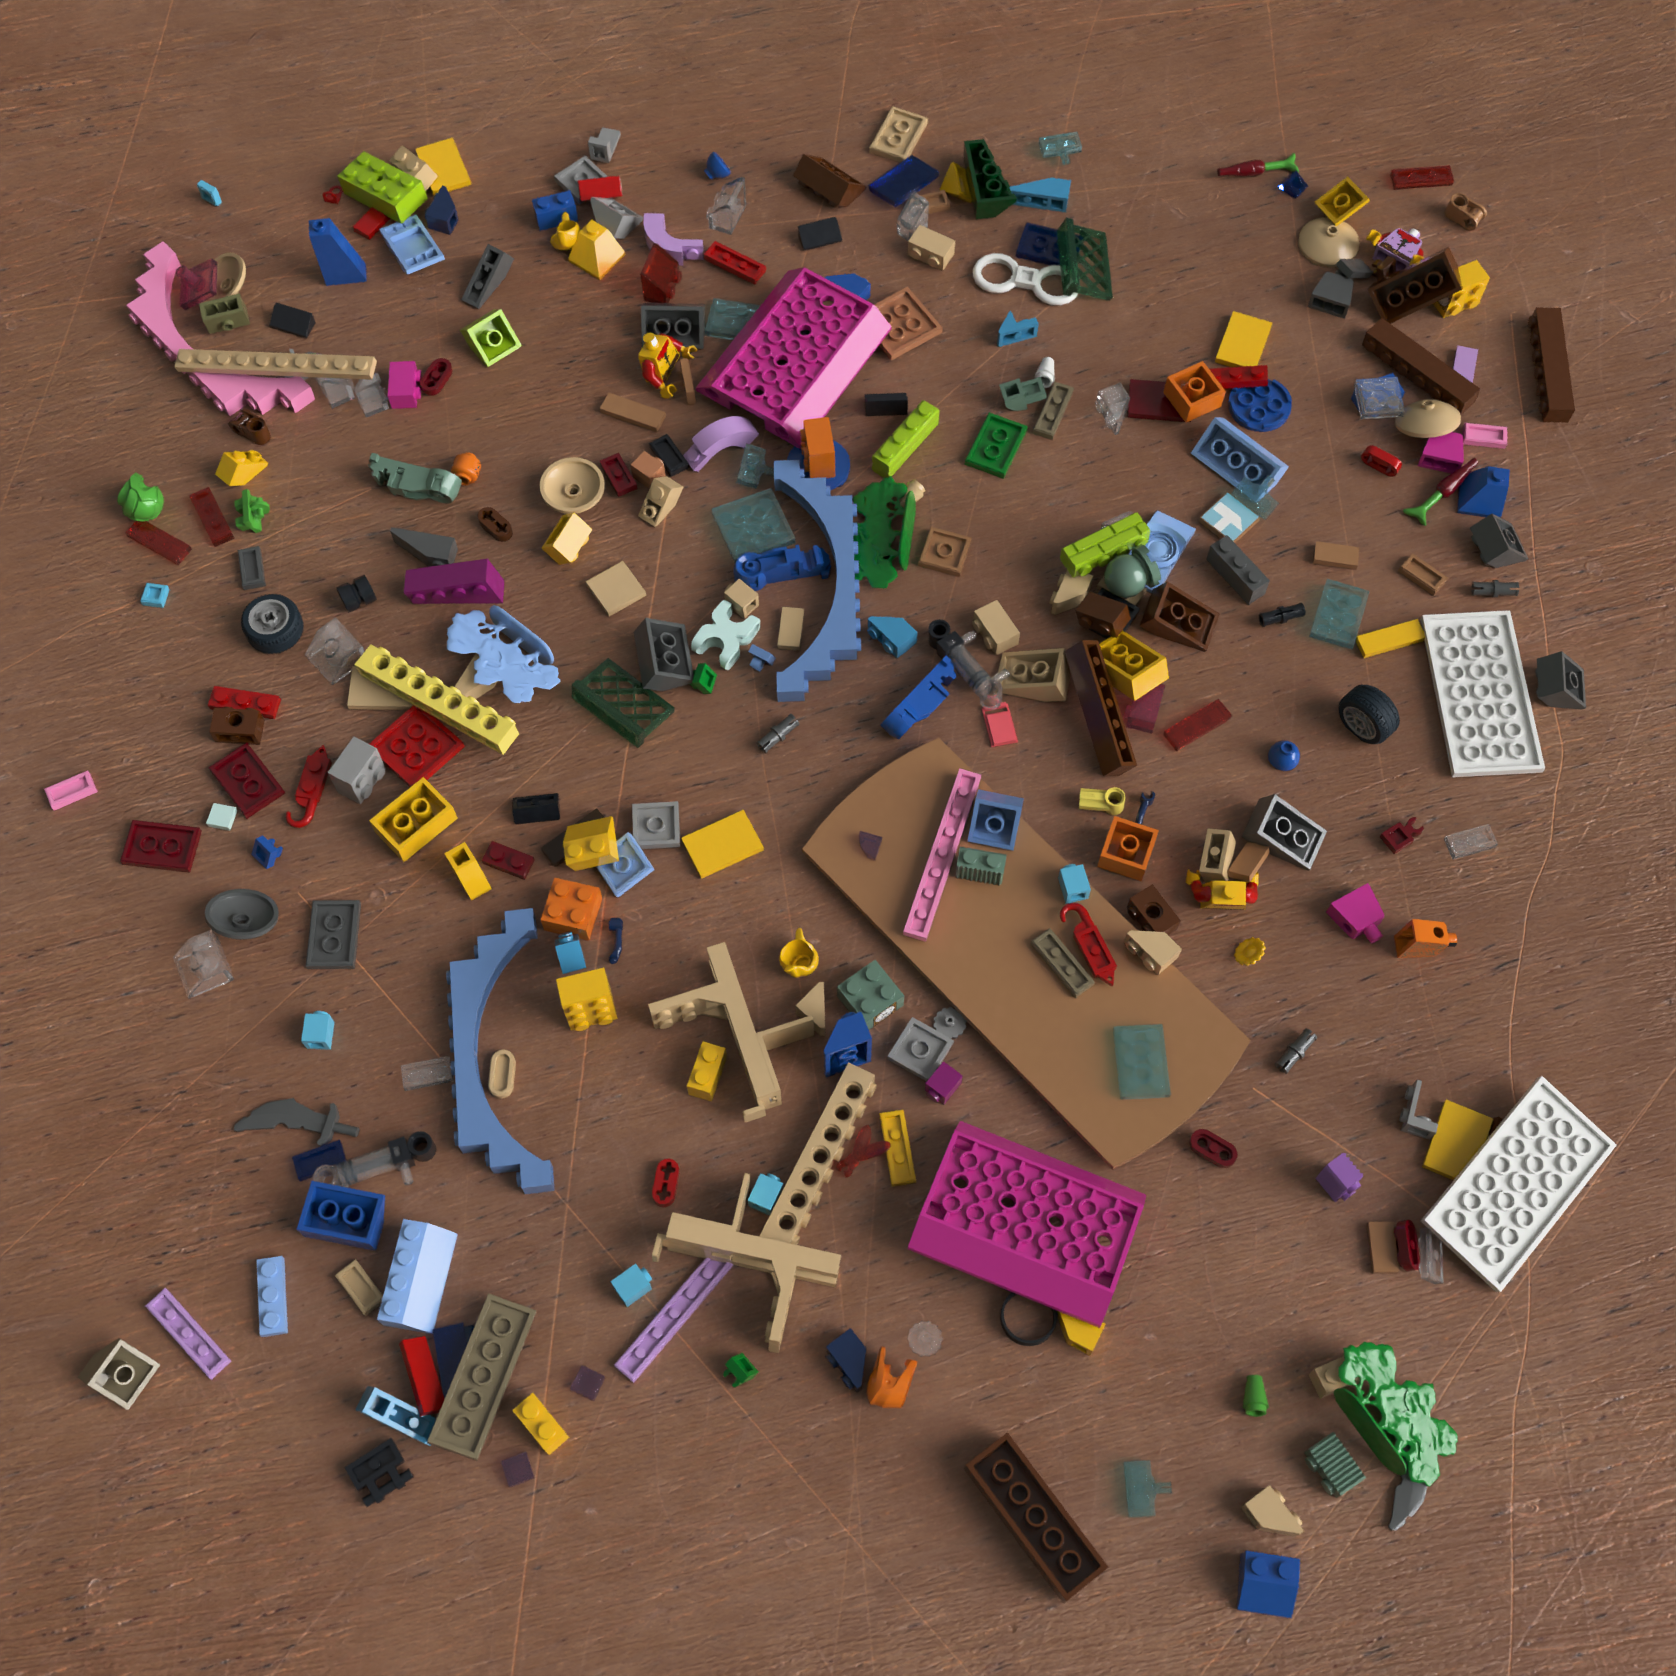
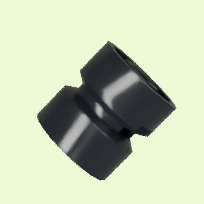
M365 575L353 579L352 585L344 583L336 587L348 613L360 608V603L368 605L377 600Z

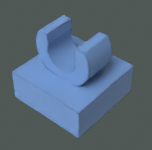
M752 644L748 651L754 656L750 666L759 672L765 663L772 666L776 659L771 653Z

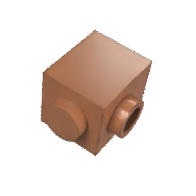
M646 451L631 464L632 477L649 489L654 478L665 477V468L662 460L658 457L654 458Z

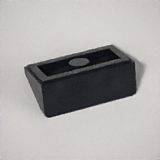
M836 217L798 226V237L804 251L842 242Z
M275 303L269 326L307 338L316 322L313 314L310 312Z
M559 794L513 798L512 813L514 823L526 824L559 820Z

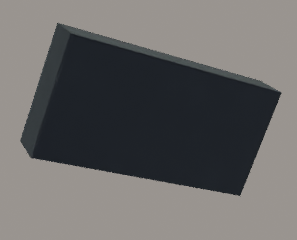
M668 434L649 443L650 449L656 457L662 460L664 468L670 477L689 468V463Z

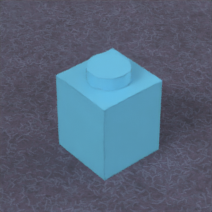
M1069 864L1060 869L1058 880L1065 904L1088 899L1091 888L1083 864L1077 866Z
M314 1011L313 1014L305 1013L301 1042L307 1049L331 1050L335 1022L330 1014L324 1011Z
M760 1173L748 1198V1206L770 1216L784 1189L783 1183L780 1182L781 1179L773 1174L768 1173L766 1176Z
M635 1263L610 1282L626 1307H628L652 1290L649 1282L653 1279L644 1267L639 1269Z

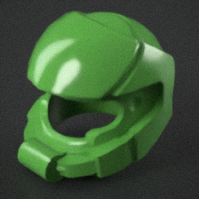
M134 473L122 487L117 503L122 506L123 515L134 521L153 520L158 517L163 509L164 497L158 486H146L143 481L144 478L138 473Z

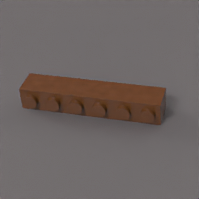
M1536 307L1533 315L1528 319V328L1531 329L1530 344L1533 345L1534 349L1532 361L1536 365L1534 377L1538 380L1537 396H1540L1539 413H1542L1543 422L1568 423L1575 411L1561 308Z
M1383 318L1366 332L1362 346L1398 371L1399 374L1412 381L1417 387L1423 389L1432 398L1454 406L1461 415L1476 402L1481 390L1478 386Z
M1081 640L1065 651L1067 662L1103 777L1120 776L1137 766L1136 759L1098 640Z

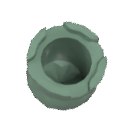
M1140 544L1134 547L1132 555L1122 554L1116 556L1108 563L1104 571V581L1112 594L1118 597L1129 598L1140 593L1145 585L1152 588L1160 584L1158 581L1161 580L1158 565L1156 561H1150L1146 554L1150 551L1145 545Z

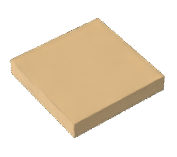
M624 561L586 581V586L609 617L646 596V591Z

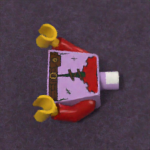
M1397 228L1392 233L1389 232L1382 235L1376 230H1371L1366 237V240L1371 241L1373 246L1377 245L1372 259L1384 261L1388 256L1394 257L1396 272L1424 259L1423 250L1420 248L1422 241L1418 239L1420 233L1416 229H1410L1406 232L1401 228Z

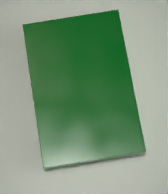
M989 412L965 459L964 465L1004 479L1027 432L1028 426Z

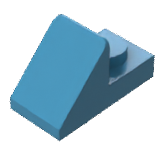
M1009 311L998 331V347L1037 337L1039 323L1036 317L1016 322L1012 312Z

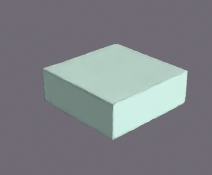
M213 803L206 824L208 827L230 831L238 810L236 807Z

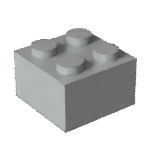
M353 736L328 771V775L339 794L361 805L364 799L371 795L376 782L383 778L386 767L376 747Z

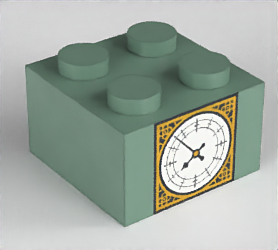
M876 960L837 986L838 999L849 1012H855V1014L862 1012L869 1030L904 1006V994Z

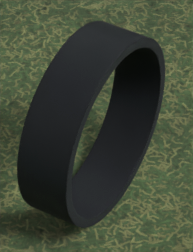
M1011 1292L1005 1299L1000 1312V1322L1005 1334L1012 1341L1023 1346H1035L1046 1341L1053 1333L1057 1324V1310L1051 1308L1053 1325L1044 1337L1037 1340H1023L1015 1336L1005 1323V1306L1011 1298L1018 1295Z

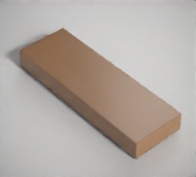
M609 392L600 407V413L655 432L659 431L666 418V412Z

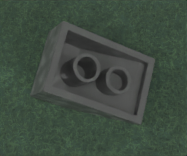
M1276 794L1259 798L1242 838L1248 842L1268 846L1269 854L1305 870H1310L1327 830Z

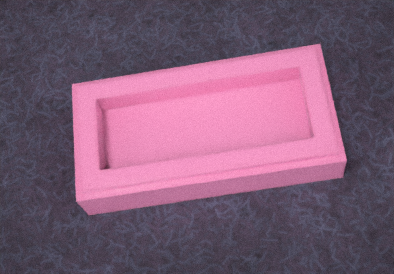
M1464 423L1463 444L1505 449L1507 446V427Z
M88 770L44 789L50 806L54 811L98 792Z

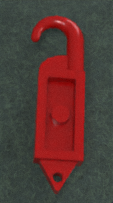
M324 745L311 756H307L296 790V802L301 807L306 808L303 818L295 821L291 818V812H286V821L294 828L308 825L313 819L317 804L320 802L328 771L332 764L331 760L328 759Z
M1074 902L1066 904L1060 911L1061 921H1066L1065 914L1069 910H1074L1079 914L1082 922L1073 931L1074 939L1094 978L1098 977L1112 987L1117 965L1097 926L1094 925L1087 909L1083 905Z

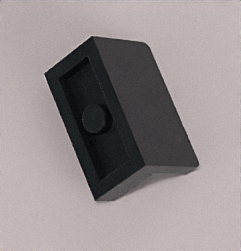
M906 393L865 394L866 417L907 415L908 397Z

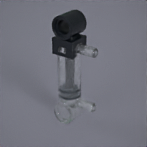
M938 619L932 621L928 627L930 646L937 650V654L941 659L945 656L951 659L956 672L980 698L982 707L988 710L997 709L1002 703L1003 689L1000 682L1010 676L1009 671L1003 669L990 677L964 647V645L976 638L974 631H970L960 637L956 631L950 633V625L945 620Z
M415 1132L409 1137L408 1141L403 1136L387 1142L388 1146L332 1166L322 1165L315 1170L313 1181L323 1183L327 1176L332 1175L333 1180L329 1184L349 1188L350 1185L397 1169L401 1173L404 1185H410L414 1182L410 1167L416 1166L414 1158L421 1162L431 1160L436 1153V1145L426 1132ZM420 1143H427V1147L424 1150L416 1151Z

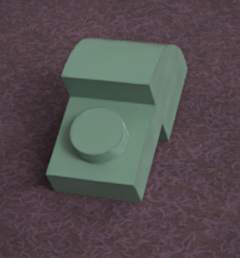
M1041 377L1022 383L1020 379H1016L999 385L1005 405L1010 410H1026L1027 404L1047 398Z

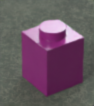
M943 1061L925 1083L926 1095L936 1103L939 1101L945 1105L961 1085L963 1075Z

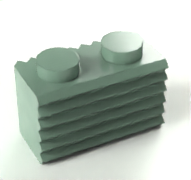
M960 847L955 876L956 878L960 877L961 879L965 878L971 881L973 879L975 881L979 880L980 883L984 881V883L1001 885L1007 855Z
M1334 1432L1304 1452L1307 1456L1305 1462L1313 1472L1317 1471L1323 1479L1321 1481L1322 1487L1329 1495L1333 1494L1335 1498L1340 1497L1366 1478Z

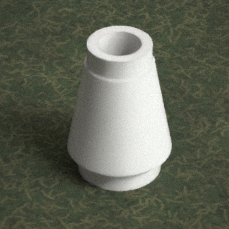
M1050 357L1042 359L1034 375V379L1041 377L1044 388L1050 387L1055 381L1054 360Z

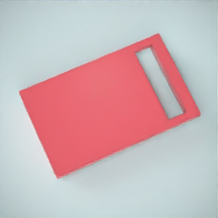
M1001 702L985 705L982 708V713L991 747L1018 743L1008 703ZM1002 708L1007 709V711L997 712L987 715L985 714V711H991Z

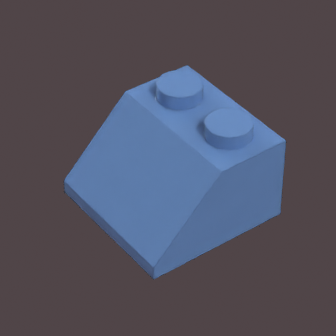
M978 789L968 842L1013 851L1024 798Z

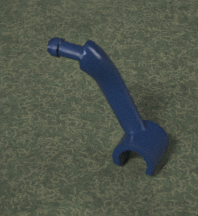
M1153 791L1150 793V799L1145 798L1144 793H1141V805L1135 823L1142 825L1147 807L1151 806L1154 802L1155 793Z
M611 918L609 921V931H615V946L609 957L611 964L617 963L622 951L623 921L621 918Z

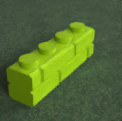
M922 400L917 408L892 433V436L872 456V470L883 478L893 476L939 424L938 417L940 411L938 408Z
M1138 512L1062 548L1060 560L1067 567L1072 577L1078 575L1085 576L1097 566H1106L1116 556L1128 554L1129 550L1140 544L1146 545L1149 540L1150 529L1143 522Z

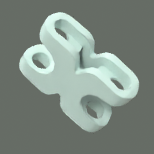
M723 600L712 612L713 624L703 625L693 638L691 650L697 654H703L710 647L721 648L723 651L719 657L720 667L729 670L740 657L739 645L745 646L751 643L760 629L761 620L750 615L743 622H732L730 620L733 612L732 603Z

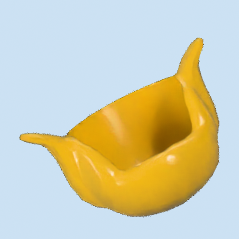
M567 212L562 214V222L557 226L556 233L550 238L551 245L558 250L572 249L580 231L578 223L570 220Z
M801 928L796 929L795 939L788 942L781 949L779 955L781 967L794 978L812 974L819 963L817 951L812 944L806 941Z

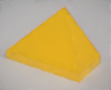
M952 162L939 191L945 190L947 194L970 203L972 199L966 170L957 163Z

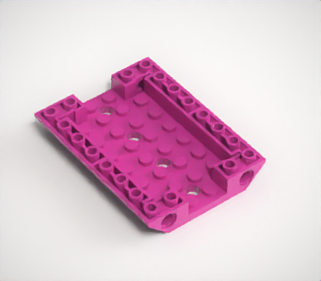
M805 267L789 270L697 385L695 390L729 410L736 404L764 420L765 430L801 449L800 429H804L803 420L823 418L827 415L890 332L891 325L876 306ZM830 300L833 304L826 306L823 302ZM803 330L810 331V334L801 335L800 332ZM778 360L787 361L785 365H778L776 362ZM755 390H762L764 392L760 396L753 394Z
M960 1121L952 1135L920 1212L907 1249L1100 1328L1139 1222L1146 1194ZM963 1179L967 1186L965 1188H958L953 1181ZM1003 1198H1010L1015 1205L1010 1208L1005 1207L1001 1200ZM1049 1218H1059L1062 1221V1226L1055 1227L1051 1225ZM1100 1236L1107 1237L1110 1245H1100L1097 1238Z

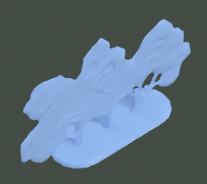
M493 605L489 610L490 618L494 625L485 622L486 617L480 610H472L468 614L456 613L452 618L453 624L447 628V649L459 654L477 653L479 655V658L474 661V669L477 671L474 675V683L490 685L496 681H502L503 693L512 702L521 703L531 701L534 687L550 690L561 682L558 678V668L551 665L554 662V656L548 645L499 606ZM479 623L485 624L484 626H478ZM484 628L494 629V631L488 634H482L479 630ZM499 631L514 642L506 644L499 639ZM496 634V638L493 639L491 635ZM518 645L529 654L523 655ZM533 660L534 664L529 666L528 663Z

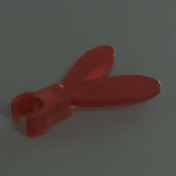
M865 1125L859 1131L852 1154L837 1164L838 1171H841L845 1166L849 1167L844 1171L846 1178L852 1175L853 1170L860 1164L859 1161L880 1156L891 1147L888 1141H879L869 1145L872 1136L869 1125Z

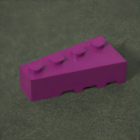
M487 558L406 570L404 594L413 604L503 603L505 581Z

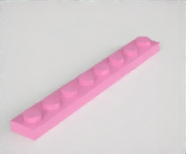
M959 768L903 931L905 936L925 942L927 940L981 780L980 774Z

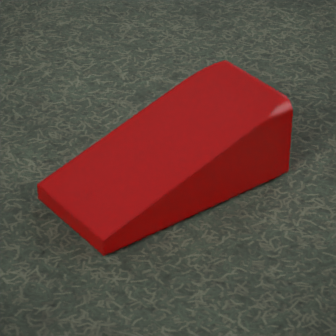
M620 176L577 181L580 201H590L591 197L611 199L622 197Z

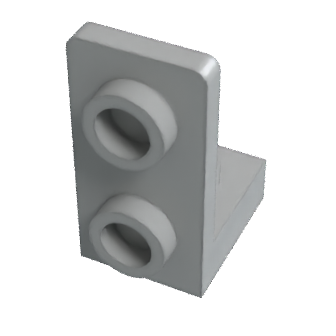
M602 128L598 138L590 136L588 141L590 159L610 163L621 136L620 131Z
M1417 1079L1412 1086L1408 1085L1405 1099L1408 1102L1406 1108L1403 1107L1399 1122H1403L1401 1131L1430 1140L1436 1134L1438 1124L1431 1122V1119L1427 1117L1414 1116L1422 1081Z

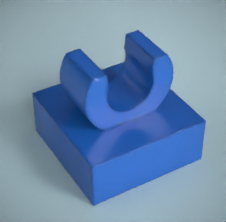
M262 835L255 839L251 855L268 869L274 866L275 859L281 856L283 847L275 848V840H267Z

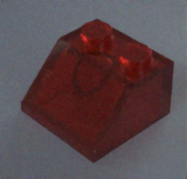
M653 243L640 274L644 301L650 303H669L670 299L674 298L676 284H679L682 278V272L679 271V262L656 243Z

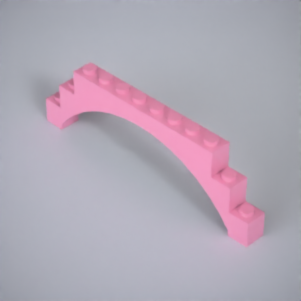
M163 241L143 254L147 261L145 266L148 271L135 279L139 287L137 292L140 296L127 304V307L130 311L128 316L135 325L139 324L142 332L147 337L151 336L157 348H163L168 359L173 362L177 359L179 349L193 348L181 337L173 323L171 289L176 270L181 265L175 252ZM182 372L189 375V379L196 387L198 385L201 387L203 394L208 399L212 398L214 400L213 402L219 411L222 412L224 410L229 416L247 404L253 410L257 409L263 415L280 402L285 408L289 407L294 413H297L315 400L311 386L301 377L270 378L246 374Z

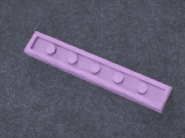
M705 1258L618 1359L614 1367L634 1383L734 1265L728 1262L723 1263Z

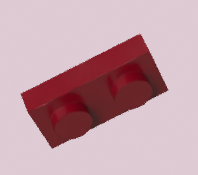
M619 453L600 460V466L618 497L638 489L634 478Z
M491 841L482 858L484 865L523 880L526 879L535 861L533 856Z

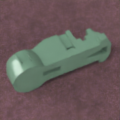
M371 453L368 467L373 478L381 486L384 480L388 481L387 487L393 495H402L413 500L430 498L441 503H452L459 493L462 480L449 471L408 464L380 457L376 453Z

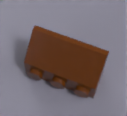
M803 154L793 174L799 180L798 183L800 185L814 189L813 193L821 198L826 197L829 199L828 203L836 208L840 206L848 207L867 188L866 185L824 158Z

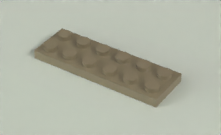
M488 1293L427 1441L428 1444L478 1461L535 1318L536 1310Z

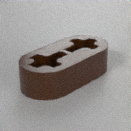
M484 507L478 512L479 524L492 537L500 542L510 540L513 535L512 527L502 515L491 507ZM486 516H487L488 518L492 517V521H493V522H491V521H490L489 519H487V518L484 519V517H486ZM498 527H499L500 529H502V530H505V529H506V532H502V531L499 532V531H498Z

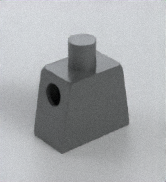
M1337 269L1335 274L1326 272L1313 290L1308 307L1345 319L1351 302L1354 281L1347 278L1340 269Z

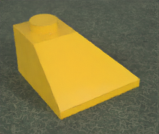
M1347 176L1314 203L1335 226H1338L1370 200Z
M591 220L579 231L568 260L588 274L601 280L625 256V251L607 228Z

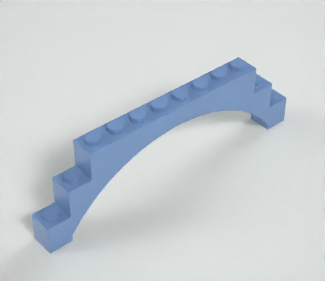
M800 460L774 461L775 491H782L790 496L816 521L831 548L837 574L833 604L819 635L797 661L783 672H777L778 702L805 701V693H809V681L831 680V672H835V660H857V651H861V638H856V632H861L860 618H856V612H860V599H855V593H859V579H855V574L859 573V560H854V554H858V541L853 539V536L858 535L857 522H853V517H857V504H852V495L831 496V488L826 486V477L805 478L804 468H800Z
M533 908L504 911L505 920H501L502 934L477 936L478 945H474L475 959L450 962V970L446 971L447 984L451 985V993H447L448 1006L452 1007V1015L448 1016L449 1028L453 1030V1038L449 1040L451 1053L454 1052V1061H451L452 1076H455L456 1084H452V1096L457 1102V1107L453 1108L454 1122L458 1123V1131H454L455 1146H459L462 1153L487 1151L485 1152L486 1166H490L494 1174L520 1171L516 1172L517 1186L522 1188L524 1194L555 1191L551 1161L541 1160L512 1138L491 1110L480 1080L477 1057L478 1034L487 999L506 965L531 939H537L536 915Z

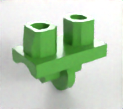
M248 489L242 491V498L234 501L236 511L243 514V516L235 519L236 526L242 531L251 529L255 533H259L262 531L261 519L270 511V505L263 501V498L254 497Z

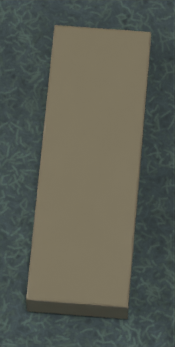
M1054 381L1033 429V434L1053 440L1074 392V387Z
M1051 928L1031 941L1034 949L1075 998L1094 986L1095 981Z

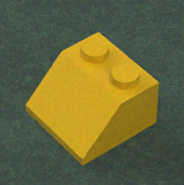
M612 816L567 826L563 847L565 862L568 867L578 871L619 861Z

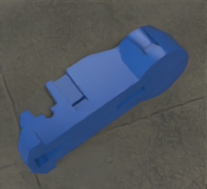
M799 544L795 545V548H774L761 554L753 552L744 553L733 566L734 581L736 582L740 579L754 591L761 590L766 584L821 575L822 579H828L831 571L829 555L822 547L814 545L811 550L804 553V551H800Z
M945 656L880 724L890 736L900 739L914 723L926 719L950 694L941 683L948 687L957 677L953 671L954 666L951 659Z

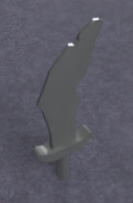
M294 1098L267 1102L251 1111L249 1117H243L234 1126L236 1132L274 1129L279 1124L287 1125L288 1129H301L304 1127L305 1130L321 1133V1137L317 1141L321 1148L332 1140L334 1132L357 1137L360 1131L359 1127L338 1123L340 1116L338 1108L334 1103L330 1104V1112L328 1115H325L299 1104Z
M1406 1445L1403 1450L1405 1452L1409 1451L1410 1446ZM1403 1456L1402 1458L1405 1461L1407 1470L1401 1476L1402 1481L1400 1485L1395 1487L1392 1514L1388 1528L1392 1531L1398 1530L1405 1524L1408 1516L1412 1517L1424 1502L1428 1487L1424 1482L1417 1483L1411 1481L1408 1473V1462Z

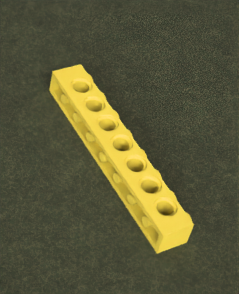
M370 644L354 664L362 677L504 755L519 735L515 726L516 723L510 717H502L490 706L484 707L480 705L472 696L465 697L457 688L445 686L439 678L427 676L421 668L409 666L404 659L399 656L396 658L391 656L383 647L377 648Z

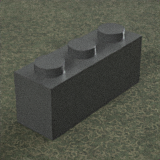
M1228 535L1210 546L1206 560L1248 605L1265 595L1270 580Z

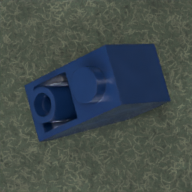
M442 185L438 193H435L430 207L426 209L425 219L429 229L451 235L459 219L446 186Z
M850 1328L826 1346L828 1354L825 1358L833 1369L838 1367L842 1372L843 1376L840 1378L849 1390L854 1388L856 1393H858L862 1387L866 1347Z

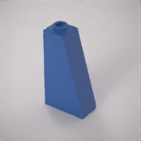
M330 218L309 220V238L326 286L367 282L366 263Z

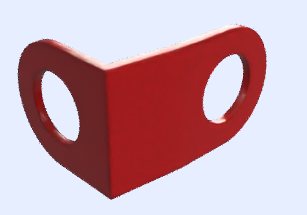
M335 185L329 189V192H324V202L338 204L343 193L342 187ZM337 188L340 190L337 194L332 193L333 189Z

